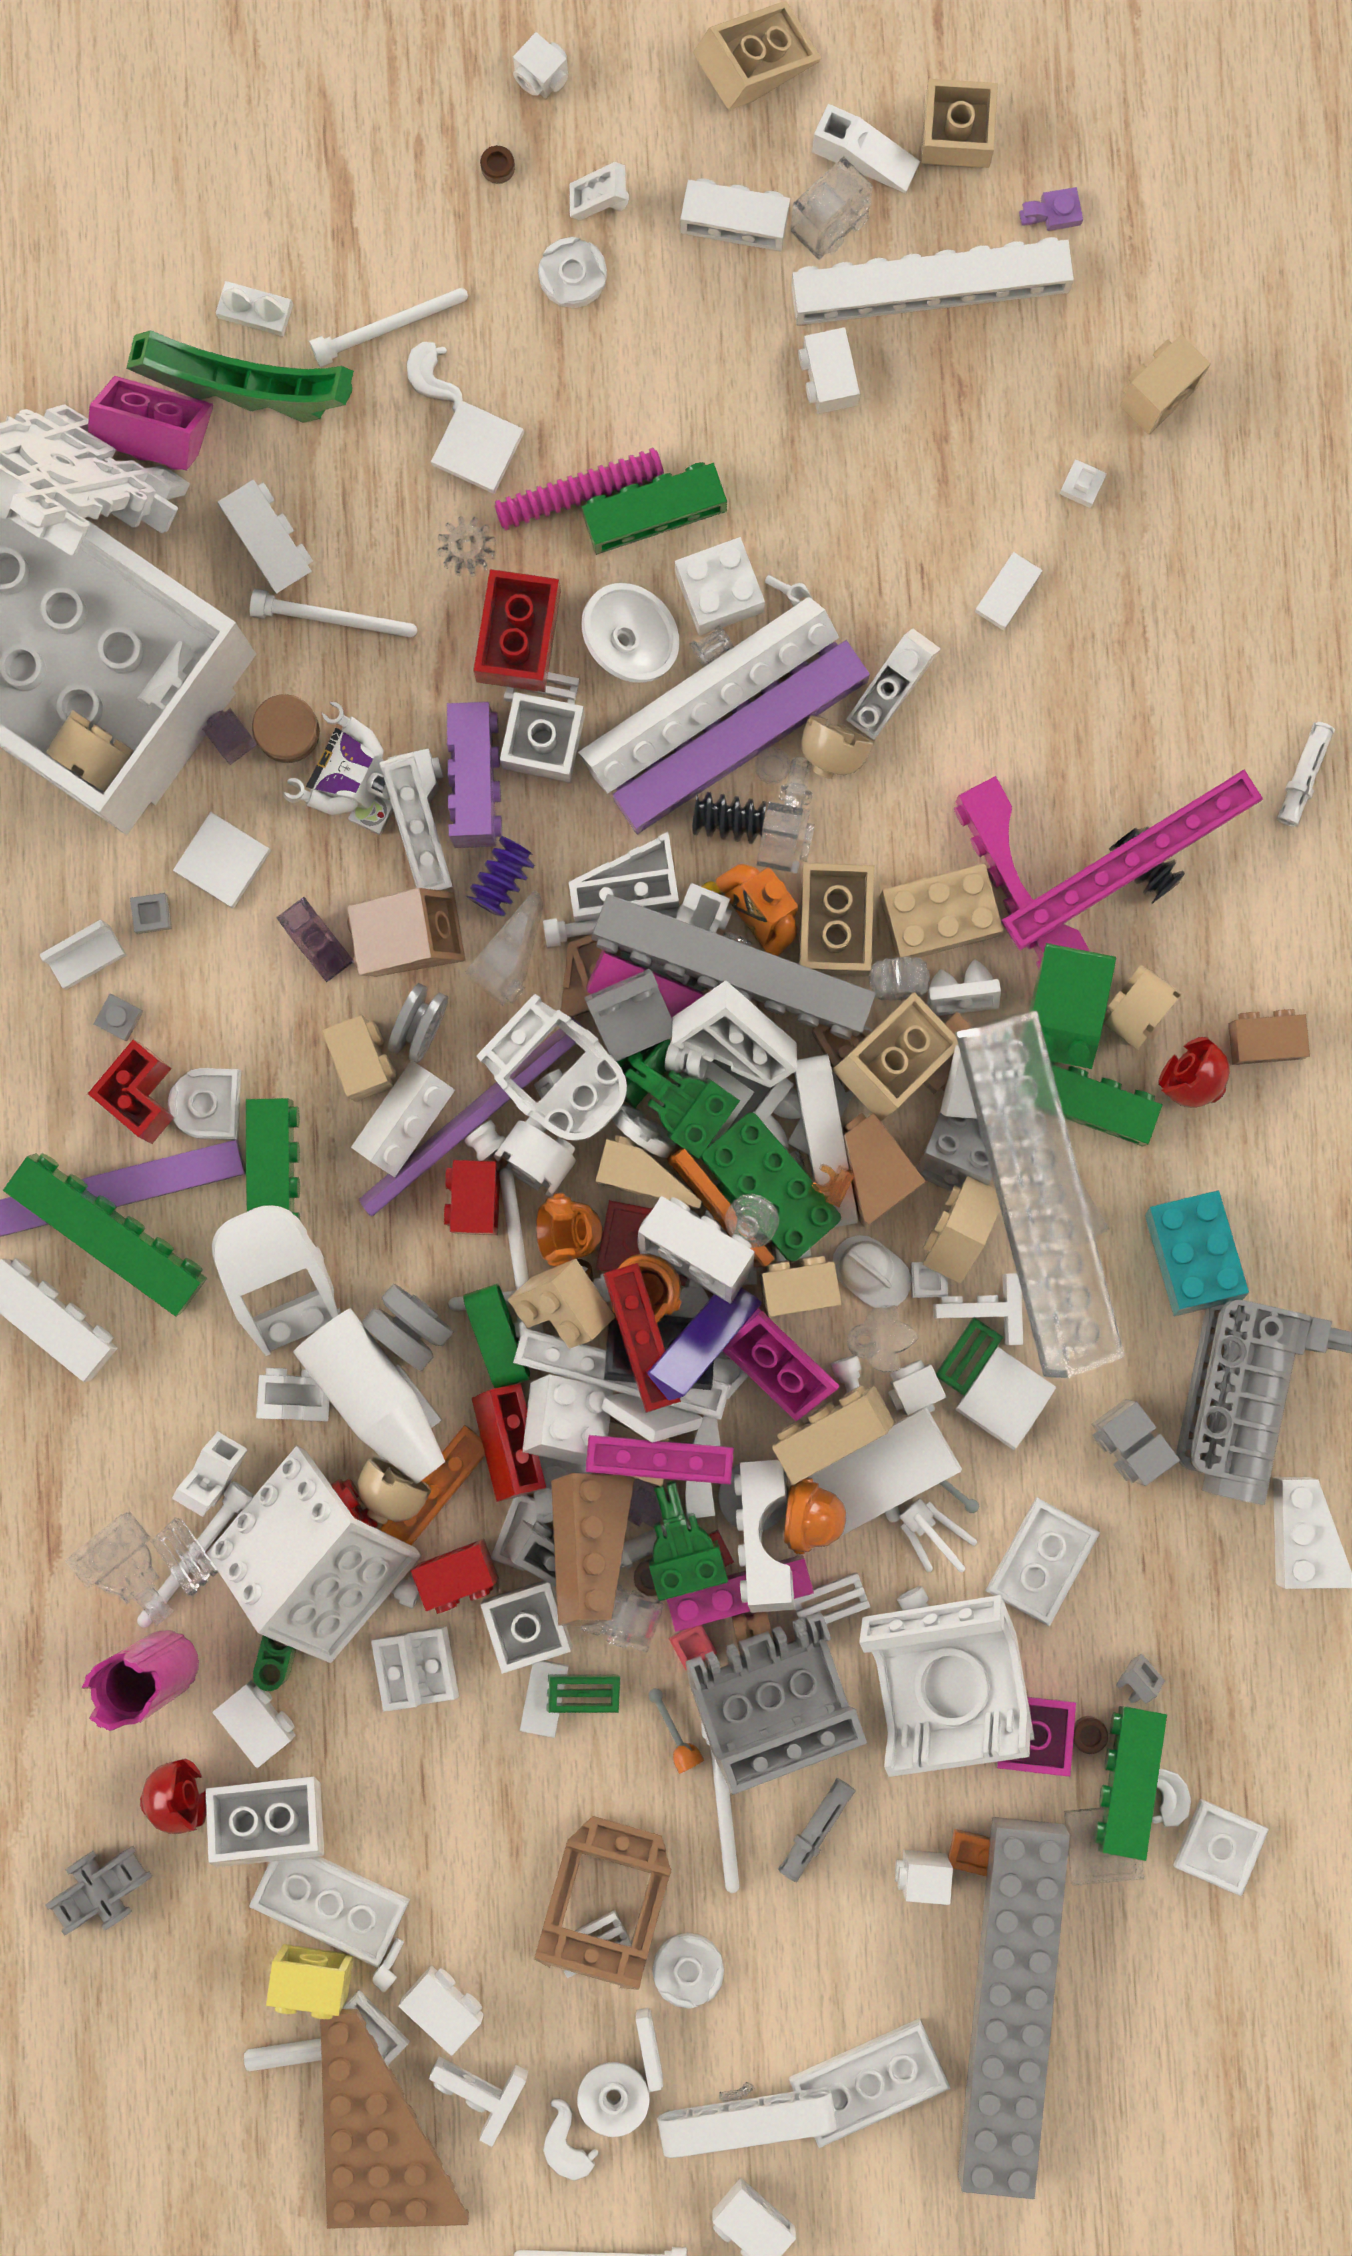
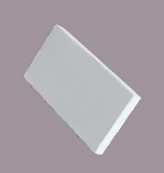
M927 1407L894 1424L886 1435L812 1474L809 1478H812L813 1482L818 1483L820 1488L836 1494L843 1502L846 1510V1524L842 1533L844 1535L961 1472L962 1468Z
M320 1856L270 1861L249 1907L379 1968L410 1899Z
M920 2018L789 2077L794 2092L815 2088H827L831 2091L838 2128L832 2133L814 2137L819 2148L951 2089Z

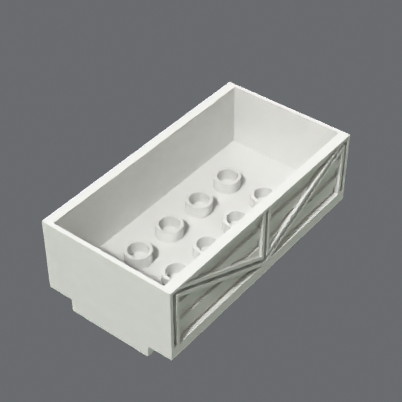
M0 517V748L127 835L150 802L154 805L158 803L234 697L236 692L233 690V686L256 656V652L236 622L90 521H88L90 526L78 553L69 555L45 538L37 537L10 518L3 519ZM179 641H184L191 647L190 651L201 659L164 710L153 702L148 708L137 698ZM72 710L91 722L88 726L89 729L96 724L110 733L113 737L110 743L113 744L117 739L134 750L105 792L46 754L50 743Z

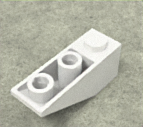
M830 104L827 105L814 133L812 153L905 194L920 164L917 158L863 119Z
M914 629L904 634L846 720L875 740L941 649Z

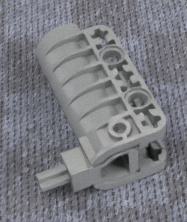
M1231 1300L1224 1304V1306L1219 1305L1206 1309L1176 1453L1180 1459L1179 1463L1183 1467L1205 1474L1202 1491L1265 1505L1295 1354L1303 1355L1304 1349L1326 1353L1327 1348L1352 1354V1332L1332 1328V1321L1245 1300ZM1215 1310H1221L1218 1318L1214 1317ZM1211 1328L1216 1329L1215 1334H1210ZM1211 1341H1213L1211 1355L1209 1357L1207 1354V1346ZM1222 1345H1224V1354H1223V1356L1221 1355ZM1204 1363L1208 1364V1369H1203ZM1201 1379L1205 1380L1204 1387L1200 1386ZM1197 1397L1201 1399V1403H1196ZM1214 1400L1213 1406H1210V1402ZM1197 1410H1199L1197 1423L1195 1427L1192 1422V1417ZM1210 1415V1423L1207 1426L1206 1420L1207 1417ZM1189 1432L1194 1434L1193 1438H1188ZM1204 1435L1207 1436L1206 1441H1203ZM1186 1449H1191V1459L1185 1456Z

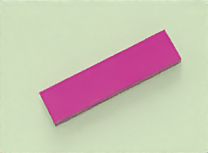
M589 1435L586 1472L731 1485L734 1447L666 1441L652 1443L649 1440Z

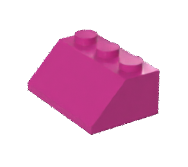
M114 376L89 405L88 433L116 449L115 451L132 455L138 460H150L164 464L173 470L187 471L199 455L213 410V403Z
M759 1308L723 1349V1352L796 1422L839 1387L817 1363Z

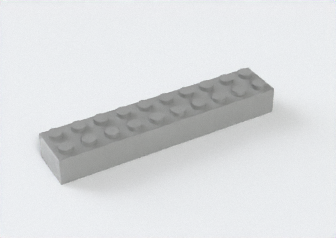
M992 1817L958 2178L962 2192L1035 2199L1070 1838L1064 1824Z

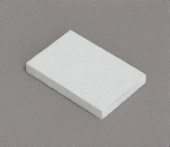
M1036 1497L985 1591L994 1596L1001 1595L1004 1602L1050 1626L1100 1532Z

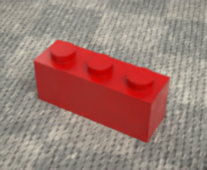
M521 1383L490 1389L472 1397L496 1502L526 1496L545 1489L546 1484L539 1456L522 1452L527 1407Z

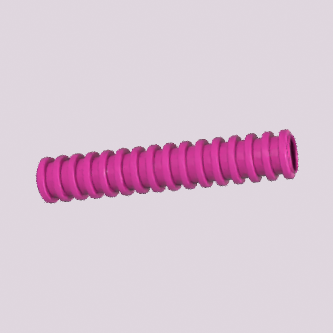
M650 448L649 453L645 454L644 451H641L639 456L629 455V459L625 461L623 458H620L617 464L611 461L608 462V467L604 468L603 465H600L596 471H593L591 468L587 470V474L583 475L582 472L577 473L578 477L573 478L570 475L567 476L566 481L558 479L557 484L554 485L549 482L546 484V488L542 489L541 486H537V491L532 492L529 489L526 490L525 495L521 496V493H517L516 498L511 499L508 496L505 497L506 501L504 502L496 500L494 506L501 527L507 531L511 525L519 527V522L524 521L525 524H528L531 518L539 520L540 515L545 514L548 517L552 511L560 513L561 508L565 507L566 510H569L573 504L577 507L581 506L582 501L587 502L595 496L605 493L607 496H610L614 490L619 493L623 487L635 483L639 484V486L642 485L644 480L652 482L653 477L664 474L657 450Z

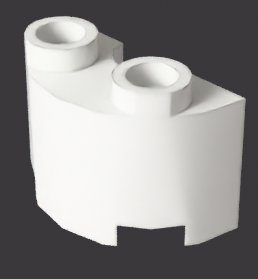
M691 883L675 919L716 934L718 928L725 930L730 919L732 910L727 909L730 898Z
M266 1368V1374L259 1375L256 1418L328 1421L329 1399L306 1369H302L301 1376L287 1375V1369Z

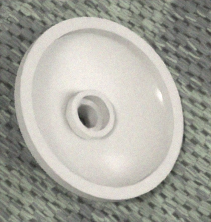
M628 583L610 584L599 589L589 599L582 614L584 641L593 658L610 674L625 681L643 683L661 677L674 664L679 651L677 625L664 603L648 590Z

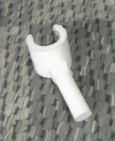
M770 575L765 579L766 584L787 595L793 607L801 602L799 599L802 597L813 599L807 587L802 583L791 586Z
M398 1938L395 1939L386 1959H384L383 1963L373 1974V1984L382 1992H386L397 1978L389 1969L404 1941Z

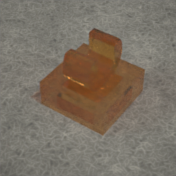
M821 1164L819 1169L829 1174V1181L826 1184H819L813 1181L811 1185L815 1191L825 1193L824 1198L826 1202L840 1207L855 1175L850 1169L838 1165L836 1171H834L831 1166Z

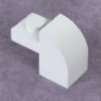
M217 1431L202 1449L193 1470L178 1486L172 1499L203 1517L211 1506L214 1507L227 1489L248 1449Z

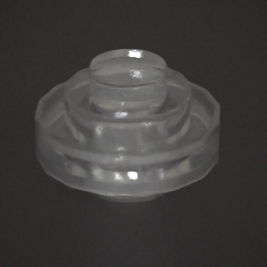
M747 1194L733 1201L726 1212L725 1225L731 1237L733 1234H736L747 1240L752 1245L751 1248L761 1247L770 1242L778 1230L779 1216L776 1208L769 1200L760 1195Z

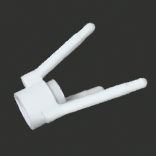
M921 1498L918 1499L899 1518L904 1522L900 1526L901 1529L909 1537L926 1571L932 1572L933 1568L915 1531L919 1536L926 1532L957 1570L964 1572V1565L932 1528L936 1523L932 1517L971 1545L975 1546L977 1540L939 1512L930 1501L925 1504Z

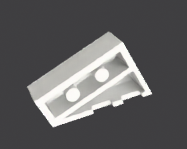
M1273 1477L1276 1585L1285 1589L1352 1588V1572L1319 1480L1311 1477Z

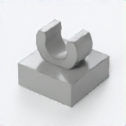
M1141 1653L1130 1661L1116 1686L1121 1688L1125 1684H1129L1134 1692H1132L1128 1700L1131 1703H1135L1142 1699L1147 1704L1157 1697L1165 1680Z

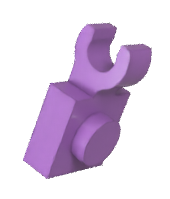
M1077 187L1043 192L1041 202H1025L1022 204L1023 210L1019 211L1023 226L1045 221L1047 231L1081 226L1083 222Z

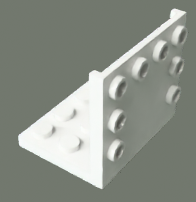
M298 1446L292 1450L252 1498L247 1507L238 1514L207 1552L259 1634L329 1663H332L421 1557V1554L415 1547L355 1519L307 1451Z

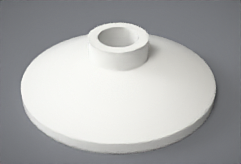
M620 2062L603 2063L590 2070L583 2078L577 2096L578 2110L585 2124L594 2132L607 2137L624 2136L638 2128L645 2119L649 2108V2090L644 2078L631 2066ZM611 2090H616L620 2093L621 2097L617 2101H611L607 2097V2093Z

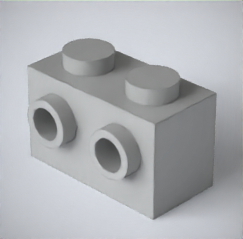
M522 1520L504 1551L514 1564L556 1586L554 1531L541 1522L536 1521L532 1525Z

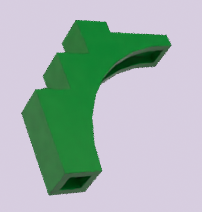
M152 330L134 335L126 367L130 371L195 399L202 400L217 396L248 411L271 408L302 423L321 419L325 410L346 405L352 394L353 387L351 381L354 373L353 370L344 366L302 369L253 363L205 351L173 340Z

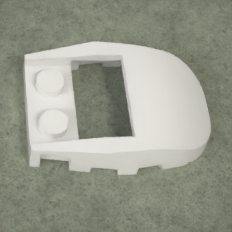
M536 994L525 1003L477 1055V1058L487 1066L497 1083L525 1115L530 1116L558 1137L567 1140H583L600 1132L618 1113L625 1100L627 1091L625 1075L614 1058L598 1042V1038L560 1010L555 1011L543 1003L541 997ZM558 1026L586 1052L548 1093L536 1103L509 1076L547 1035Z
M261 1206L226 1221L215 1233L212 1241V1255L223 1286L222 1288L231 1304L236 1319L265 1356L270 1355L274 1349L316 1332L341 1314L340 1308L337 1309L335 1303L334 1288L324 1264V1257L319 1247H315L308 1237L307 1230L301 1221L291 1211L279 1206ZM307 1268L317 1290L255 1317L251 1316L242 1295Z

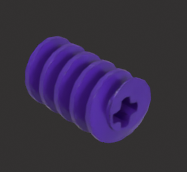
M501 836L499 842L505 850L500 848L493 849L492 854L497 861L487 860L484 864L490 873L479 872L477 875L483 886L472 884L470 889L476 898L466 897L492 914L505 916L506 913L500 904L512 905L513 903L507 892L519 893L520 891L514 880L526 881L528 877L521 870L522 867L533 869L535 865L528 858L530 855H533L530 851L511 839Z

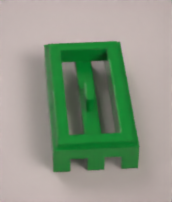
M973 1317L937 1370V1378L965 1396L1003 1339V1336ZM977 1327L981 1330L952 1375L950 1377L947 1376L945 1373ZM986 1336H990L993 1339L963 1384L960 1385L956 1381Z
M548 1674L549 1689H547L548 1703L546 1706L548 1713H619V1675ZM612 1684V1689H557V1685ZM557 1697H611V1703H557Z

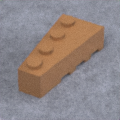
M571 1473L551 1480L558 1626H591L612 1620L634 1477Z

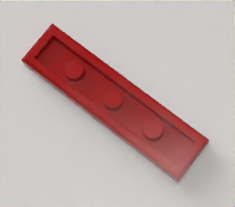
M635 1263L603 1273L645 1413L681 1402L680 1398L668 1400L647 1375V1372L663 1355L665 1348L639 1264Z

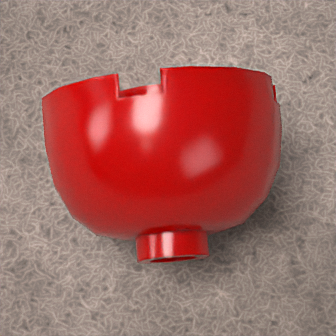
M1198 1037L1183 1046L1188 1051L1179 1060L1175 1054L1169 1059L1158 1080V1085L1163 1088L1161 1091L1180 1106L1188 1108L1202 1107L1220 1100L1226 1092V1085L1230 1074L1229 1063L1222 1050L1209 1038Z
M186 1758L158 1766L146 1779L140 1798V1807L143 1814L146 1815L147 1819L156 1829L168 1834H182L197 1830L196 1827L204 1824L207 1815L206 1790L199 1794L195 1778H202V1775L196 1765Z

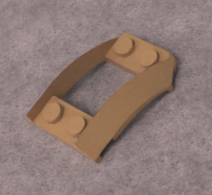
M592 1816L567 1840L534 1960L549 1968L551 1966L619 1985L622 1989L639 1990L672 1870L666 1855L662 1836L596 1816ZM582 1854L651 1873L630 1947L562 1927Z

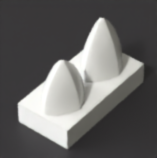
M225 281L216 315L218 319L284 337L293 302L285 297Z
M976 959L969 965L964 983L958 984L953 976L941 969L933 977L928 988L927 1005L937 1016L955 1014L956 1012L967 1013L999 1009L1001 996L999 979L993 980L988 969Z
M787 1078L774 1085L753 1112L786 1150L789 1148L786 1134L778 1121L771 1116V1113L773 1112L780 1117L788 1119L802 1118L798 1093L793 1088L794 1084Z

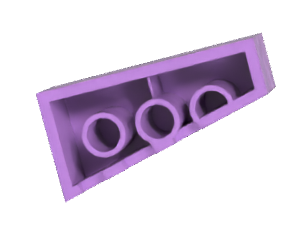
M489 702L447 703L448 752H451V759H448L449 786L452 787V793L448 795V809L451 822H453V824H448L449 838L454 848L497 847L496 837L502 836V817L495 816V802H501L500 781H494V768L500 767L499 746L493 747L492 733L499 732L498 713L491 711Z

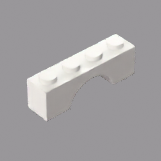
M779 1460L741 1462V1474L734 1475L736 1496L742 1495L743 1508L736 1510L738 1531H744V1544L738 1545L740 1567L746 1566L747 1579L740 1581L742 1603L748 1602L751 1613L795 1610L793 1575L790 1566L771 1558L762 1546V1530L766 1520L776 1509L787 1504L788 1501L786 1472Z

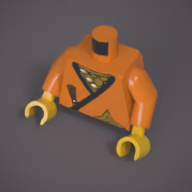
M739 864L716 878V883L708 881L701 886L720 895L723 892L725 897L730 898V904L764 948V952L779 956L794 941L797 935L795 916L798 905L787 891L784 883L778 879L771 868L767 867L759 871L755 867Z

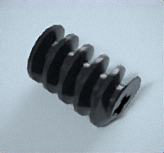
M697 792L692 822L693 835H698L704 826L707 837L711 838L717 828L723 840L726 839L730 831H733L735 842H739L743 834L747 833L749 844H753L758 835L762 837L767 801H762L758 810H755L753 799L750 798L743 808L740 805L738 796H735L731 804L727 805L725 794H721L717 802L713 803L711 792H707L702 801H699Z
M1149 826L1140 829L1134 828L1113 844L1109 850L1117 849L1149 829ZM1175 859L1162 862L1134 880L1136 884L1148 882L1143 891L1144 895L1156 892L1157 895L1151 904L1178 885L1185 875L1183 870L1176 873L1171 872L1176 864Z

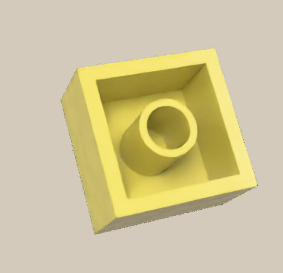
M283 1944L272 1961L266 2006L275 2007V2011L282 2014H295L297 2010L311 2012V2016L317 2019H332L333 2015L339 2016L348 1998L354 1956L342 1952Z

